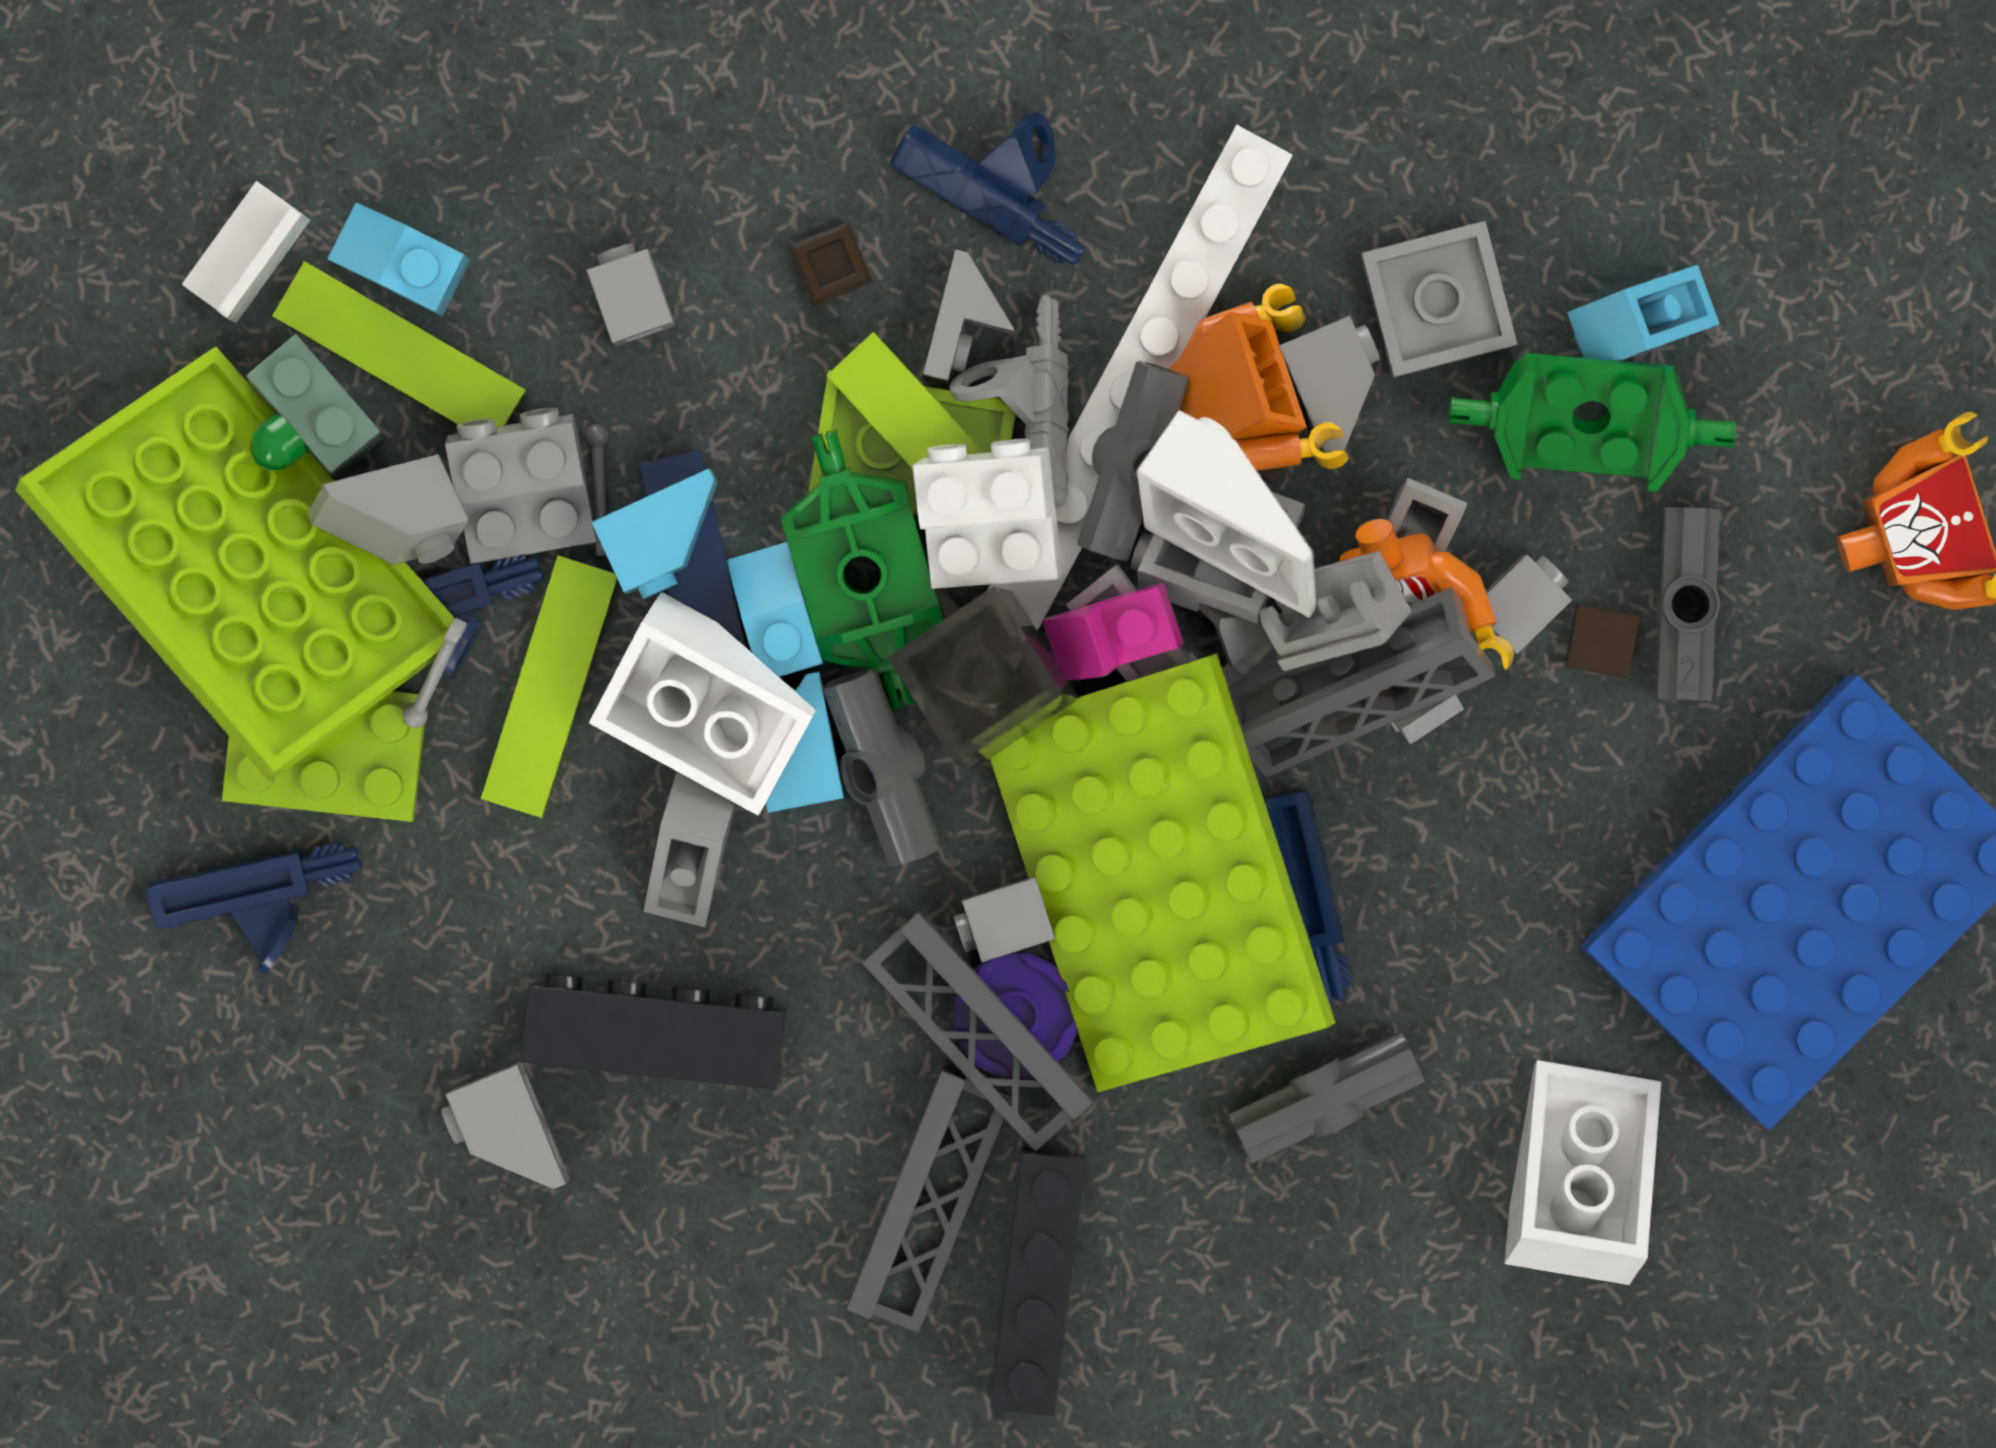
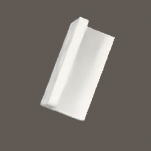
M256 181L182 285L214 307L224 317L237 323L307 226L310 219Z

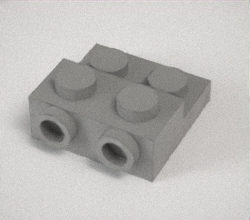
M541 408L520 414L521 423L496 427L493 418L477 419L457 425L458 434L447 436L445 447L453 487L469 519L464 528L470 564L596 542V531L592 524L594 521L574 414L559 416L558 408Z
M1271 492L1298 530L1304 516L1305 504ZM1143 533L1135 548L1130 569L1138 572V590L1164 582L1170 603L1198 612L1200 605L1204 604L1258 624L1260 609L1265 608L1269 599L1268 595L1154 533L1153 536Z

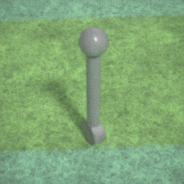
M458 618L454 619L446 633L440 651L415 702L407 705L403 711V720L409 727L418 728L427 721L428 712L426 707L445 670L448 659L467 627V623Z

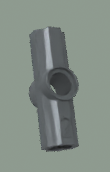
M1141 360L1136 361L1116 425L1106 429L1098 437L1093 447L1092 463L1099 478L1077 545L1110 558L1127 562L1132 559L1144 522L1137 470L1180 410L1190 380L1189 376Z
M1663 508L1660 588L1655 603L1658 616L1655 699L1712 701L1715 619L1718 617L1720 610V598L1717 592L1720 509ZM1683 586L1695 589L1702 598V612L1691 623L1681 621L1676 617L1672 609L1673 596Z
M876 668L861 669L825 684L823 692L846 754L840 760L839 772L841 780L851 797L860 804L866 805L889 867L904 865L938 851L941 842L918 780L922 778L925 772L923 752L917 741L903 729H898Z
M1402 1032L1388 1035V1037L1369 1044L1360 1051L1341 1060L1339 1056L1329 1058L1321 1062L1322 1067L1305 1075L1299 1072L1287 1080L1288 1085L1228 1112L1251 1163L1264 1160L1311 1135L1313 1138H1320L1340 1130L1365 1116L1364 1110L1424 1083L1425 1080Z

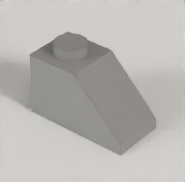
M1351 316L1279 345L1299 406L1310 432L1317 425L1327 422L1340 427L1345 435L1343 438L1326 440L1320 448V451L1323 453L1345 450L1375 376L1371 363L1380 360L1366 325L1355 328Z
M439 454L326 483L322 486L307 513L312 525L394 565L418 559L420 563L426 564L447 556L453 551L455 542L469 521Z
M676 773L661 822L643 912L705 927L732 822L735 803L683 774Z
M522 1062L452 1089L446 1094L450 1105L441 1110L449 1134L455 1144L465 1141L471 1155L552 1189L563 1186L570 1180Z

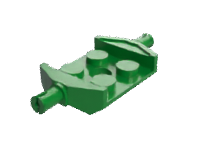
M1525 353L1514 362L1499 391L1491 392L1490 402L1451 397L1448 412V424L1488 426V430H1494L1495 439L1509 476L1515 480L1521 479L1522 467L1644 477L1646 478L1647 491L1657 492L1686 454L1687 447H1693L1694 444L1733 449L1736 437L1735 421L1696 420V412L1694 409L1688 408L1682 385L1674 366ZM1588 401L1602 403L1608 408L1607 413L1603 417L1594 421L1582 420L1575 416L1573 412L1580 404Z
M837 430L826 431L825 437L830 451L827 450L823 433L810 437L821 472L823 473V475L819 476L820 483L782 515L781 523L822 660L846 666L875 667L878 674L882 673L881 676L891 710L899 709L902 702L897 688L900 689L905 707L916 702L906 668L904 667L907 666L906 658L926 644L945 626L944 612H941L936 591L931 587L930 570L907 495L906 481L851 472V468H846L845 466L846 463ZM865 556L874 560L881 570L880 582L869 590H857L850 586L844 576V567L851 559Z

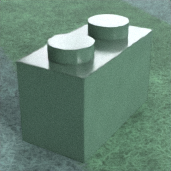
M297 334L293 335L246 375L250 386L274 413L282 416L291 424L303 440L308 452L334 481L382 440L380 430Z

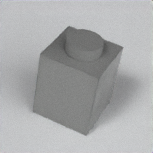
M633 243L597 255L600 265L588 269L587 273L611 341L615 346L676 326L654 261L648 249L636 253Z
M1528 554L1522 555L1486 590L1497 624L1492 627L1494 634L1507 640L1512 646L1514 654H1518L1572 601L1562 590L1569 581L1543 555L1536 562Z
M1035 877L1026 878L964 898L962 903L965 913L954 916L965 953L977 949L981 962L1055 939Z

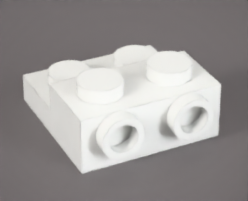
M1029 439L991 443L992 452L967 454L965 444L941 445L928 448V458H922L913 465L920 529H925L932 589L1052 580L1062 576L1049 448L1030 449Z

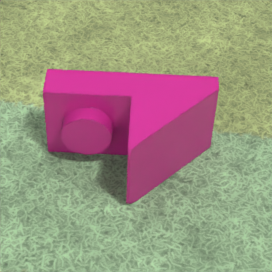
M1164 582L1053 615L1042 620L1062 681L1102 677L1108 675L1120 665L1174 650L1184 644Z

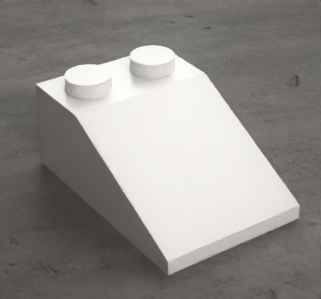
M1179 410L1137 470L1145 529L1310 618L1316 609L1311 549L1239 445L1232 439L1230 433L1212 419L1201 417L1197 420Z
M661 592L641 622L589 723L759 816L816 710L719 623Z
M1536 1061L1510 1201L1504 1264L1630 1285L1648 1257L1661 1081Z

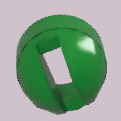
M276 413L258 425L252 435L251 454L255 462L266 470L280 471L293 465L307 453L306 446L296 430L287 420Z

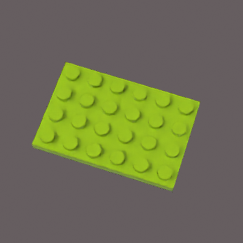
M215 346L22 477L18 482L16 492L270 782L436 659L446 633L455 618L406 562L394 565L311 524L307 515L322 486L326 483L334 482V480L308 450L293 465L280 471L266 470L255 462L250 450L252 435L258 425L274 414V412Z
M1217 654L980 728L1028 878L1035 877L1055 937L1049 943L1060 977L1067 983L1069 992L1065 991L1097 1092L1328 1028L1335 1024Z

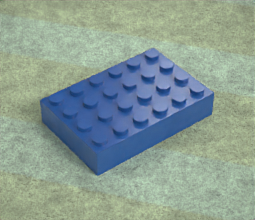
M1846 675L1579 947L1760 1126L1771 1130L1996 902V811L1859 675Z

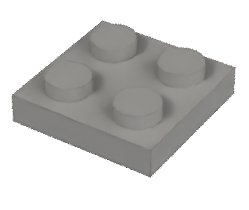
M1486 221L1360 254L1392 378L1518 345Z

